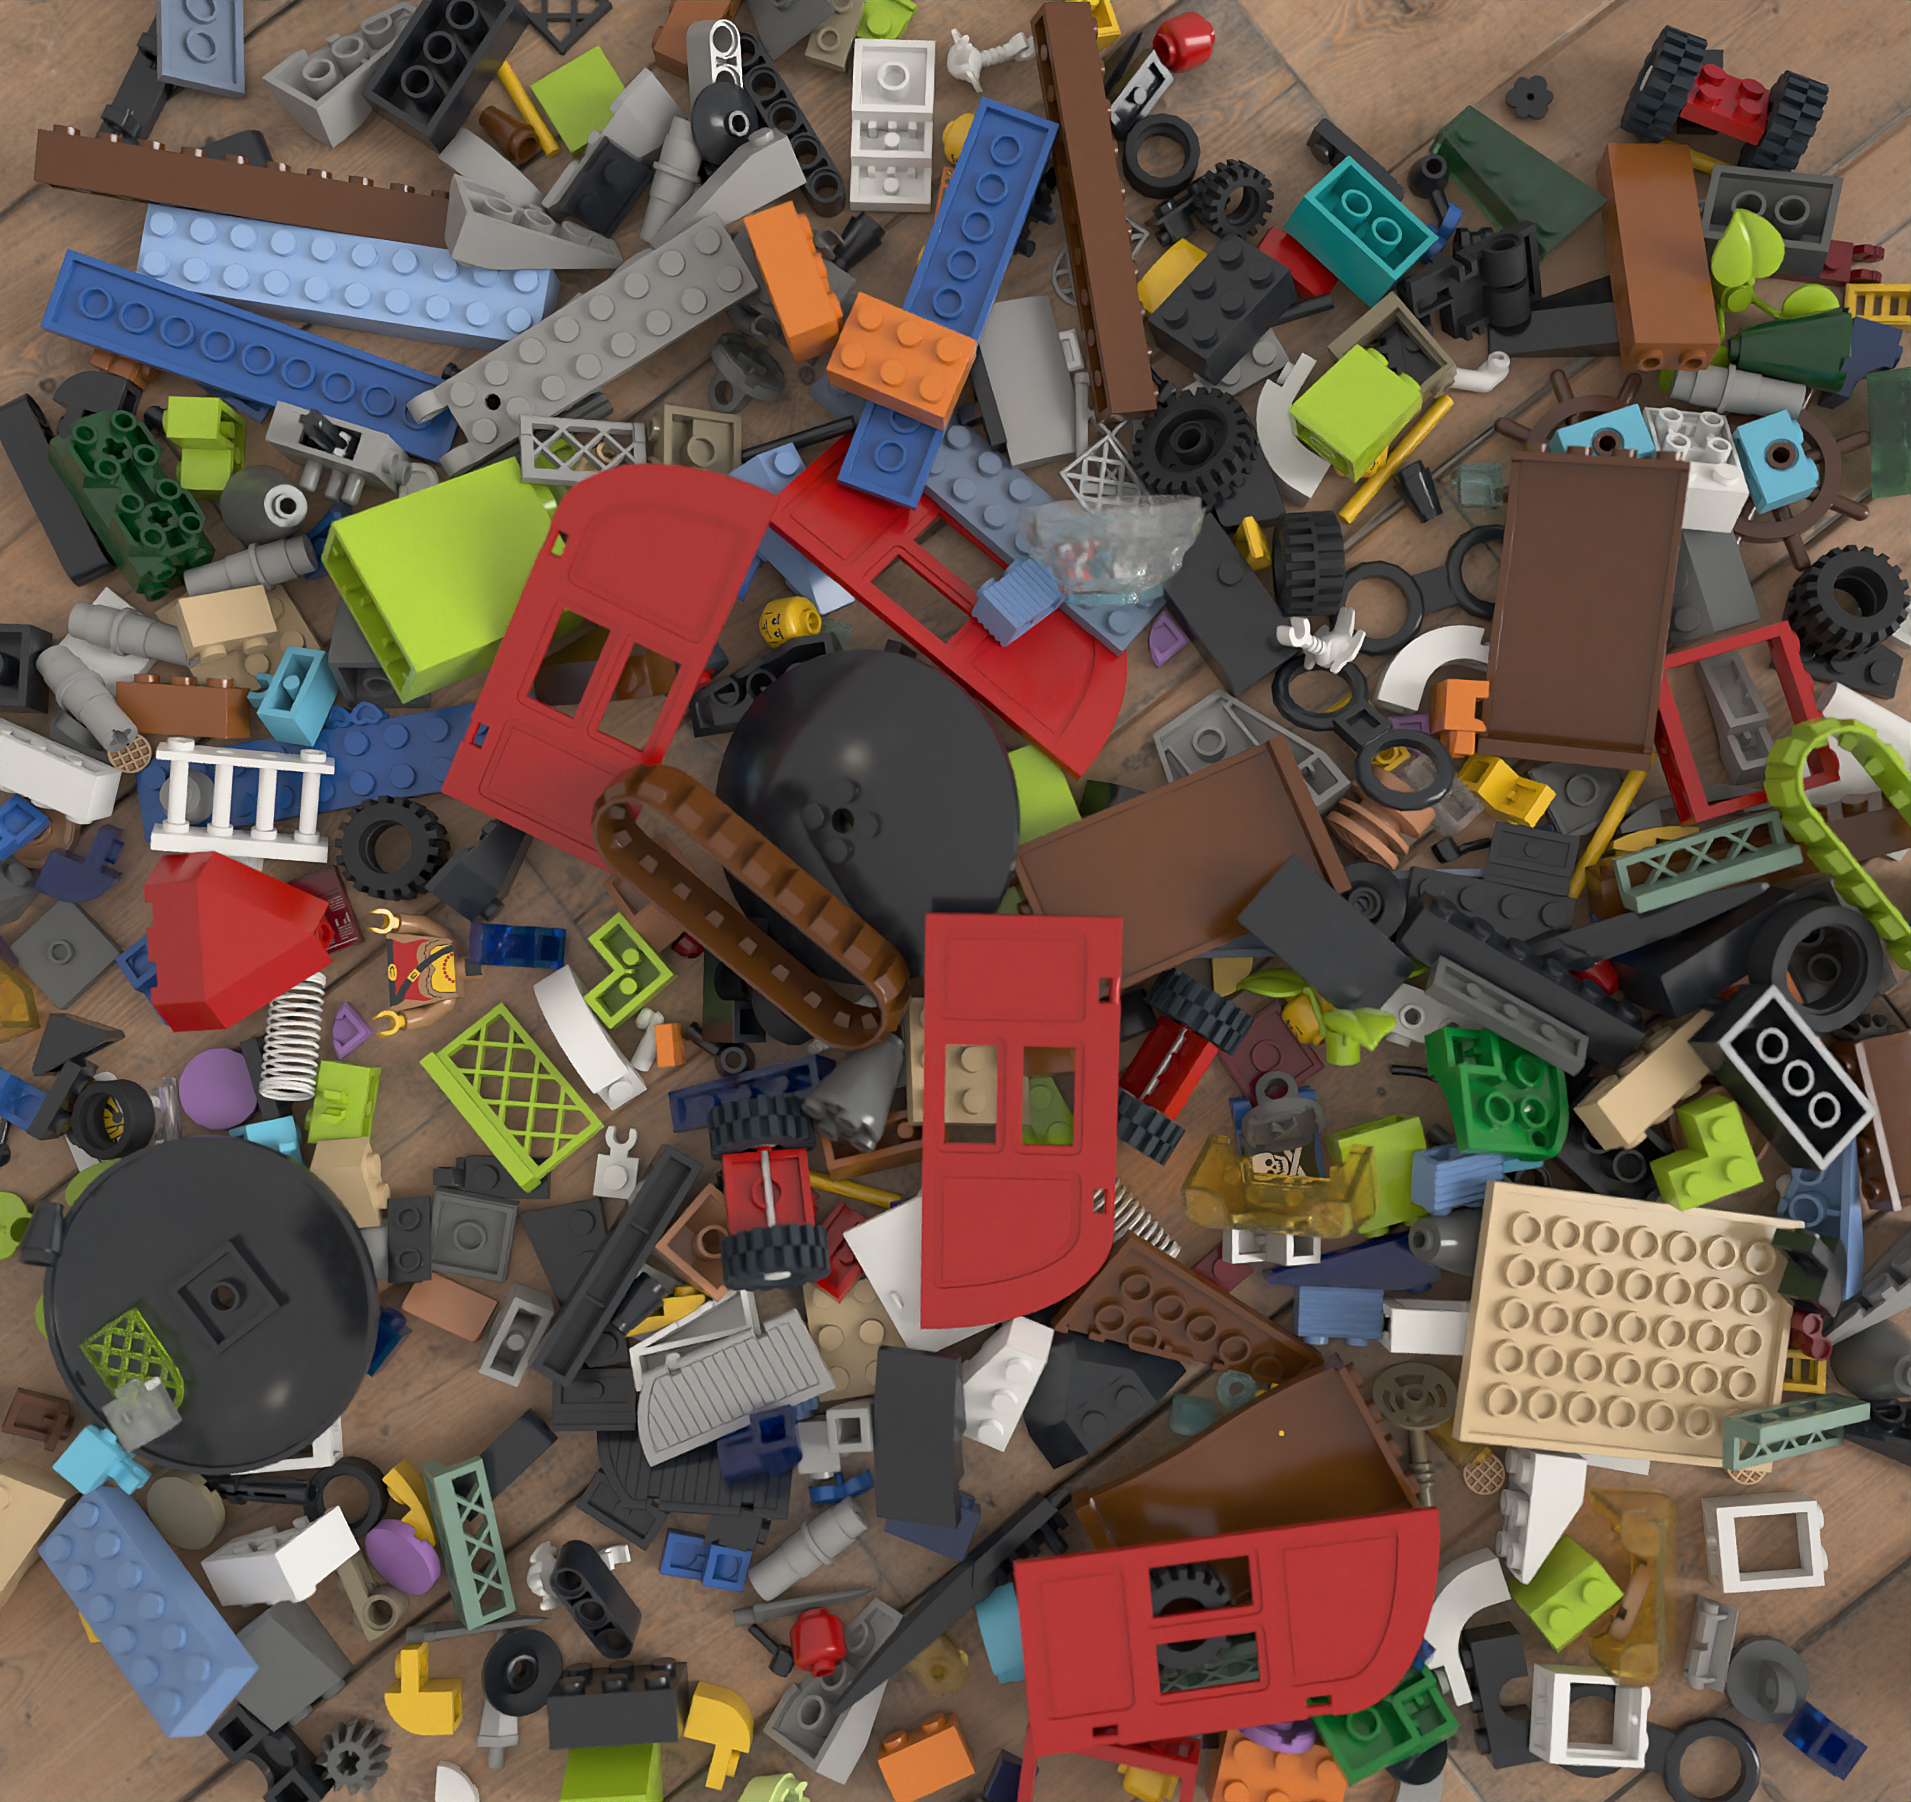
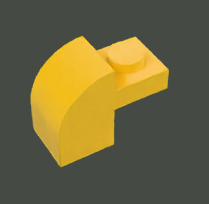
M1474 751V755L1468 758L1453 782V786L1463 796L1493 818L1503 823L1513 825L1519 823L1531 828L1536 825L1556 795L1548 785L1518 776L1501 758L1477 754V751Z
M428 1642L407 1643L401 1649V1652L397 1653L395 1660V1675L397 1679L401 1678V1680H395L384 1693L387 1709L394 1721L411 1733L418 1735H453L463 1720L462 1678L429 1679Z
M699 1681L683 1736L716 1745L705 1787L722 1791L726 1776L734 1778L740 1752L749 1753L754 1735L753 1716L746 1702L734 1691Z

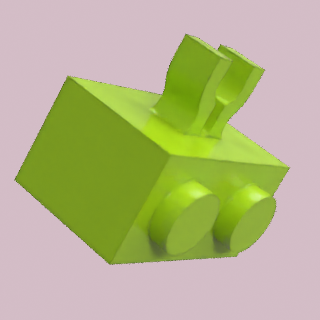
M335 1059L321 1060L320 1067L315 1069L317 1075L312 1078L316 1082L313 1086L316 1092L314 1106L308 1110L305 1119V1131L309 1132L307 1143L317 1144L318 1141L368 1137L370 1141L382 1067Z

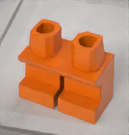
M1446 679L1430 687L1428 713L1431 736H1438L1437 740L1443 743L1453 759H1463L1464 756L1474 755L1475 735L1486 732L1484 723L1474 717L1475 703L1485 700L1489 696V681Z

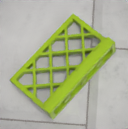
M502 1002L437 1054L432 1051L419 1061L514 1180L528 1194L541 1184V1178L605 1127ZM503 1016L511 1026L509 1042H488L489 1026ZM480 1034V1040L474 1041L473 1039ZM517 1034L525 1044H516ZM463 1047L478 1048L475 1069L458 1068L450 1057ZM486 1048L507 1050L505 1071L483 1070ZM514 1050L533 1052L536 1056L534 1074L512 1072ZM543 1065L551 1075L541 1074V1066ZM465 1075L474 1076L473 1085L469 1082ZM482 1077L503 1078L501 1100L482 1098L479 1094ZM511 1079L533 1080L530 1102L508 1101ZM539 1081L557 1082L561 1086L559 1104L537 1103ZM567 1095L576 1104V1106L566 1105ZM490 1106L499 1107L498 1116L495 1114V1112L491 1109ZM507 1107L529 1109L526 1131L509 1130L504 1125ZM536 1109L558 1111L555 1133L533 1132ZM565 1111L583 1113L591 1123L578 1135L562 1134ZM515 1137L525 1138L524 1148ZM532 1138L554 1140L552 1156L538 1166L530 1156ZM561 1140L569 1141L560 1149Z

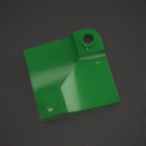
M1442 1027L1424 1036L1428 1075L1437 1079L1447 1100L1454 1123L1459 1153L1517 1156L1519 1161L1541 1162L1555 1157L1560 1152L1566 1139L1569 1119L1564 1070L1551 1065L1546 1060L1513 1044L1510 1040L1486 1027L1480 1030Z
M1417 1651L1410 1667L1399 1683L1376 1704L1364 1710L1347 1714H1326L1309 1717L1349 1787L1417 1753L1421 1754L1456 1734L1459 1724L1437 1690V1681L1419 1651ZM1329 1695L1306 1698V1705L1329 1702Z

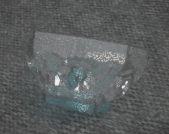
M1185 494L1106 496L1060 500L1019 508L1020 519H1017L1016 523L1019 532L1028 545L1030 558L1041 568L1048 571L1057 590L1064 594L1065 604L1127 605L1164 596L1163 584L1180 570L1184 553L1193 546L1196 538L1200 535L1206 508L1201 507V497Z

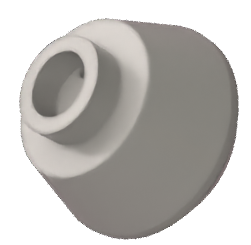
M188 769L185 820L189 822V825L203 822L213 811L214 783L206 774L193 769ZM170 776L160 789L161 806L167 816Z

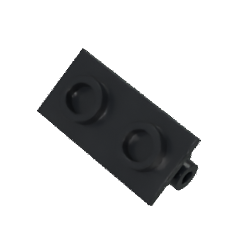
M1204 175L1189 183L1185 187L1188 193L1175 201L1174 197H1171L1154 207L1152 211L1155 216L1144 222L1146 226H1158L1160 231L1155 233L1162 247L1168 244L1173 246L1181 238H1185L1196 230L1189 216L1193 213L1195 215L1194 210L1200 208L1194 204V196H1202V192L1197 189L1199 182L1205 185L1208 182ZM1230 196L1225 203L1224 211L1226 210V205L1231 202Z
M430 1196L388 1199V1283L405 1282L406 1284H413L431 1280Z

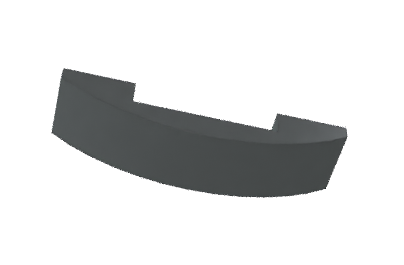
M1740 785L1702 786L1708 803L1727 801L1762 790ZM1671 794L1638 806V809L1624 815L1613 836L1663 827L1660 811L1675 809ZM1769 802L1729 813V816L1768 810L1775 807L1770 806Z

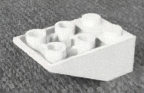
M1645 407L1643 419L1655 447V450L1648 459H1655L1656 451L1683 452L1682 461H1691L1682 528L1731 533L1747 500L1749 491L1726 415H1719L1714 412L1679 411L1670 407L1662 409Z
M1515 1446L1507 1448L1505 1470L1509 1473L1508 1489H1503L1500 1498L1501 1513L1505 1515L1503 1531H1498L1495 1548L1500 1561L1521 1583L1528 1584L1583 1503L1587 1460L1578 1453Z

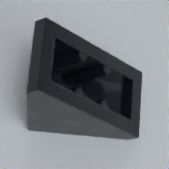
M50 1013L32 1071L35 1077L55 1075L61 1072L67 1059H86L126 1038L121 1029L73 1014Z

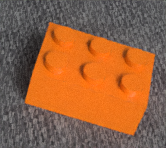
M792 201L743 218L754 257L794 363L797 364L834 350L840 338L839 333L844 328L843 314L835 292L829 293L831 289L827 280L828 274L820 252L816 253L812 240L813 234L805 213L797 215Z
M859 292L826 368L829 384L944 431L976 358L977 340Z
M1238 1729L1218 1731V1749H1213L1205 1792L1208 1802H1343L1347 1783L1319 1733H1317L1315 1744L1310 1751L1296 1754L1265 1748L1248 1739Z

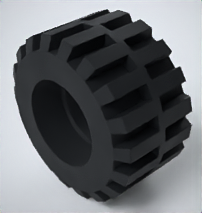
M1332 510L1281 513L1276 521L1272 539L1273 586L1277 605L1286 617L1334 615L1340 607L1345 585V552L1341 526Z
M1846 545L1842 550L1836 547L1827 554H1823L1799 576L1792 585L1794 588L1788 594L1787 601L1792 604L1786 610L1787 617L1794 618L1795 620L1790 625L1795 633L1800 631L1803 635L1800 641L1806 647L1810 643L1816 647L1814 652L1821 656L1830 652L1831 659L1840 660L1845 655L1848 659H1854L1863 653H1869L1900 628V624L1907 618L1909 612L1905 609L1911 605V596L1904 594L1909 588L1907 579H1900L1898 574L1902 570L1897 564L1892 567L1887 562L1890 557L1884 553H1881L1879 556L1874 555V548L1864 546L1860 551H1858L1856 545ZM1834 589H1840L1852 595L1861 608L1862 617L1851 615L1843 610L1836 601Z
M388 795L378 796V800L369 798L361 802L363 805L362 809L353 807L347 813L352 818L350 822L342 821L338 828L344 831L343 839L335 838V847L342 850V854L335 857L337 865L344 866L346 869L342 872L344 878L347 881L354 882L353 887L359 892L390 901L412 900L417 898L416 894L428 893L429 891L424 886L448 862L449 859L444 858L445 851H451L450 842L444 840L443 836L447 834V830L444 825L437 822L439 817L434 812L425 809V806L398 796L396 798ZM395 825H401L410 834L412 853L408 862L401 869L393 873H387L380 868L376 861L375 845L379 836L386 829Z
M1204 1561L1148 1568L1153 1616H1158L1161 1609L1168 1602L1180 1597H1191L1199 1600L1197 1610L1234 1606L1216 1571L1210 1565L1206 1566ZM1228 1635L1157 1644V1664L1160 1671L1170 1675L1173 1668L1176 1669L1179 1676H1187L1188 1669L1194 1667L1197 1673L1206 1670L1204 1663L1211 1660L1213 1664L1221 1659L1218 1651L1221 1648L1227 1651L1231 1641Z

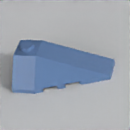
M791 442L756 455L729 473L728 476L738 478L778 494L800 475L806 467ZM767 527L756 554L764 562L768 560L785 577V584L797 596L809 599L821 617L852 605L855 602L851 594L771 528Z
M1856 1136L1823 1172L1793 1168L1791 1172L1792 1178L1785 1195L1780 1199L1776 1209L1778 1211L1776 1217L1804 1221V1229L1813 1231L1818 1235L1838 1238L1842 1241L1846 1250L1848 1269L1846 1285L1841 1300H1848L1862 1291L1864 1242Z

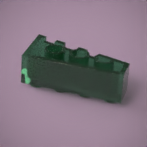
M1471 105L1467 106L1439 130L1428 150L1430 154L1441 155L1446 160L1449 175L1499 231L1525 219L1536 224L1539 265L1587 225L1609 200Z

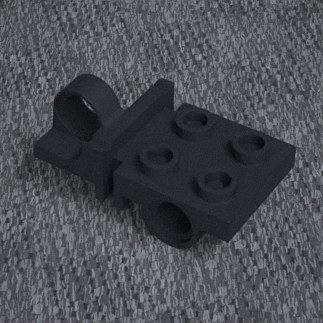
M1527 219L1522 220L1455 252L1456 260L1440 252L1429 258L1432 264L1429 269L1417 275L1406 277L1397 284L1398 298L1417 319L1439 310L1442 331L1455 340L1460 337L1466 341L1472 340V331L1482 335L1485 333L1484 326L1489 323L1499 327H1509L1523 323L1531 315L1530 304L1542 298L1536 224Z

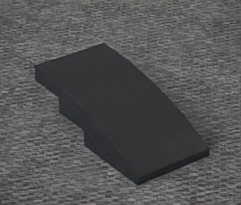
M1291 854L1235 918L1335 1009L1355 1010L1359 1008H1374L1380 1010L1418 967L1359 911L1294 854Z
M880 1345L878 1348L874 1401V1481L877 1517L957 1529L962 1519L959 1482L964 1475L961 1437L967 1428L961 1355Z

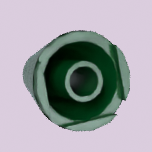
M1837 307L1740 327L1738 336H1730L1728 361H1735L1736 370L1762 374L1763 377L1804 384L1808 388L1829 393H1839L1843 388L1847 371L1838 370L1839 367H1843L1845 358H1850L1852 313H1848L1850 308Z

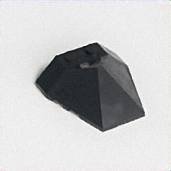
M1074 1293L1050 1306L1022 1317L1052 1329L1051 1320ZM1001 1322L994 1325L996 1331L1003 1326ZM1054 1330L1047 1362L1022 1412L1029 1436L1053 1469L1061 1467L1090 1454L1158 1404L1185 1374L1186 1369L1180 1361L1132 1350L1125 1343L1109 1339L1099 1342L1088 1339V1335L1072 1330L1063 1333Z

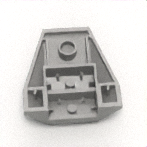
M1219 688L1152 734L1168 783L1237 755L1284 733L1322 821L1351 787V782L1324 751Z

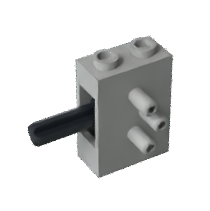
M281 401L277 402L265 440L292 463L305 467L299 483L301 489L314 492L321 472L331 475L324 493L325 498L334 502H339L342 499L343 502L355 506L358 504L364 485L399 496V485L405 486L409 482L412 474V458L388 434L323 415L316 409L307 410Z

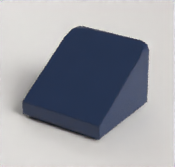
M1002 1749L984 1785V1797L996 1802H1018L1023 1759ZM1038 1766L1036 1770V1776L1040 1770Z

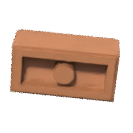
M431 1270V1280L414 1283L401 1306V1310L470 1342L476 1343L482 1339L499 1301Z

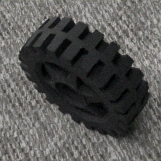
M1197 387L1195 396L1190 389L1181 391V399L1178 401L1174 395L1166 399L1168 406L1165 409L1159 404L1157 405V410L1153 412L1155 415L1154 419L1148 416L1145 417L1141 423L1145 430H1137L1134 437L1137 444L1132 445L1134 467L1152 496L1157 501L1160 500L1163 505L1169 508L1174 505L1177 510H1185L1188 504L1192 510L1201 509V501L1204 500L1209 507L1217 503L1215 497L1217 494L1220 493L1224 499L1232 494L1229 489L1231 484L1237 488L1243 484L1244 480L1241 473L1247 475L1251 473L1253 469L1251 461L1256 460L1258 454L1256 446H1258L1256 431L1242 405L1228 392L1223 394L1220 389L1212 388L1209 393L1206 387Z

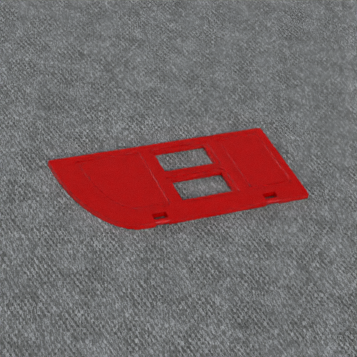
M854 433L843 435L777 494L781 498L768 527L1078 782L1103 748L1120 712L1127 681L1126 649L1118 657L1060 608H1057L1008 646L1002 647L1000 641H996L994 635H990L989 630L984 629L983 623H978V619L972 616L971 611L978 601V598L975 596L976 591L914 540L939 516L1003 570H1006L1009 565L924 492L915 512L839 484L837 479ZM896 557L971 618L946 644L871 583Z
M665 463L621 465L602 470L574 485L564 495L554 513L547 536L535 559L471 715V721L464 738L460 742L440 792L612 874L613 871L600 858L593 842L591 818L594 802L620 772L640 763L646 766L663 763L781 496L725 474L685 465ZM560 531L569 535L561 556L552 552ZM564 608L611 630L574 718L528 696ZM635 642L681 664L644 751L598 730ZM481 723L490 727L482 746L473 742ZM628 801V808L636 823L644 805Z
M926 912L920 1329H952L980 1326L1036 1312L1062 1300L1087 1283L1100 1269L1109 1254L1113 1242L1115 1219L1122 916ZM1099 978H1110L1109 1002H1099ZM946 1045L998 1046L996 1143L944 1142ZM1024 1046L1075 1047L1073 1145L1022 1144ZM1094 1189H1104V1211H1093Z
M1434 1505L1013 1561L1033 1757L1094 1749L1096 1746L1117 1743L1125 1745L1304 1720L1311 1716L1347 1714L1364 1710L1376 1704L1389 1694L1410 1667L1427 1629L1434 1602L1439 1566L1440 1530L1438 1508ZM1248 1555L1252 1603L1153 1616L1148 1568ZM1255 1631L1259 1679L1160 1693L1156 1654L1157 1644ZM1329 1695V1702L1306 1705V1698ZM1117 1724V1732L1097 1735L1092 1733V1727Z

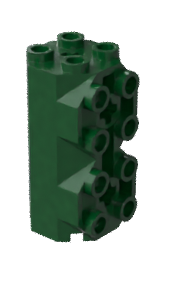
M105 410L75 420L68 426L72 432L70 436L63 440L60 434L50 440L47 459L136 594H142L148 602L157 601L166 596L170 590L184 586L186 588L184 571L211 563L215 548L203 532L206 516L189 490L181 488L177 481L169 479L159 465L158 460L162 449L144 422L136 420L132 413L124 410H117L115 412Z

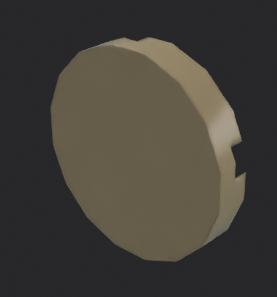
M171 1470L157 1479L147 1493V1508L151 1520L160 1534L172 1544L186 1550H200L211 1544L225 1527L226 1512L222 1499L215 1489L210 1492L203 1485L207 1481L201 1475Z

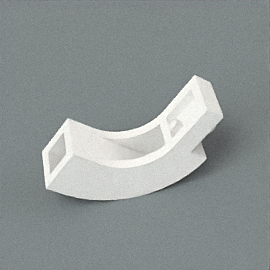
M1302 353L1295 365L1289 361L1287 362L1276 383L1267 379L1257 399L1251 419L1258 443H1260L1269 463L1278 491L1303 508L1312 497L1331 465L1325 459L1305 448L1292 433L1288 409L1292 406L1293 400L1316 363V360Z
M1467 625L1447 626L1431 630L1414 639L1400 650L1383 669L1372 695V705L1402 715H1412L1418 711L1425 684L1435 669L1447 665H1461L1486 673L1490 642H1485L1484 645L1480 644L1484 628Z
M568 964L533 985L538 1003L552 1032L570 1062L593 1094L598 1093L613 1111L647 1090L643 1078L618 1048L600 1017L583 999L589 993V990Z
M1488 1547L1460 1556L1438 1572L1432 1611L1427 1629L1418 1649L1430 1670L1433 1669L1440 1692L1442 1694L1448 1693L1457 1706L1473 1701L1458 1653V1641L1462 1627L1478 1610L1511 1599L1499 1560Z

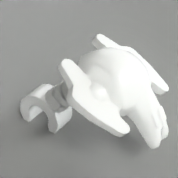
M954 28L951 30L955 45L951 47L948 53L947 70L954 78L972 83L977 93L982 92L978 80L981 68L983 66L985 68L991 65L994 66L1012 59L1025 61L1035 57L1033 36L1026 40L1025 34L1020 32L1013 36L1009 43L1002 45V47L998 46L995 49L983 50L980 53L977 48L968 43V35L962 37L960 32Z
M1344 606L1339 611L1335 628L1330 632V628L1327 625H1323L1314 635H1311L1308 619L1301 617L1291 618L1292 627L1282 625L1277 627V639L1281 644L1301 647L1303 649L1302 651L1306 655L1304 667L1307 670L1312 669L1315 663L1324 668H1329L1333 674L1338 673L1346 663L1354 660L1361 648L1366 633L1363 630H1359L1352 637L1355 610L1352 607L1347 610Z
M550 1541L543 1542L536 1548L530 1558V1562L533 1564L529 1568L527 1575V1584L531 1588V1592L539 1597L543 1596V1602L540 1604L543 1611L557 1608L562 1604L549 1585V1578L557 1560L554 1558L557 1554V1549L550 1545ZM628 1544L613 1545L597 1552L610 1570L615 1569L614 1564L628 1563L631 1561Z

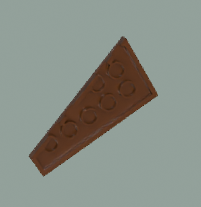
M1129 1229L1111 1248L1106 1260L1096 1274L1075 1291L1051 1320L1052 1329L1055 1331L1067 1333L1068 1330L1087 1334L1088 1339L1099 1342L1109 1339L1128 1344L1132 1350L1191 1364L1192 1360L1209 1364L1212 1370L1227 1373L1229 1369L1250 1374L1253 1380L1269 1384H1281L1325 1362L1319 1350L1308 1343H1304L1303 1340Z

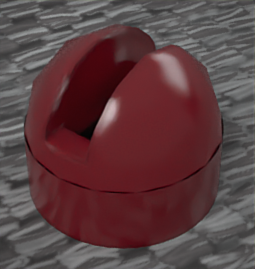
M685 931L671 946L672 950L687 959L697 958L704 952V946Z

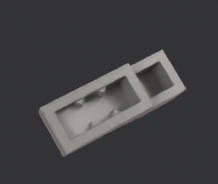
M1735 651L1698 661L1695 670L1702 684L1715 723L1720 745L1719 755L1732 784L1744 785L1765 780L1767 767L1765 761L1774 745L1766 728L1770 717L1739 652Z

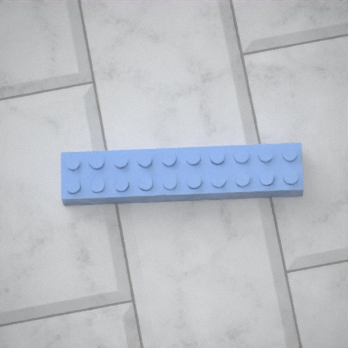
M149 203L136 273L264 317L490 352L555 313L560 288V281L553 269L490 270L480 266L469 268L452 259L447 249Z

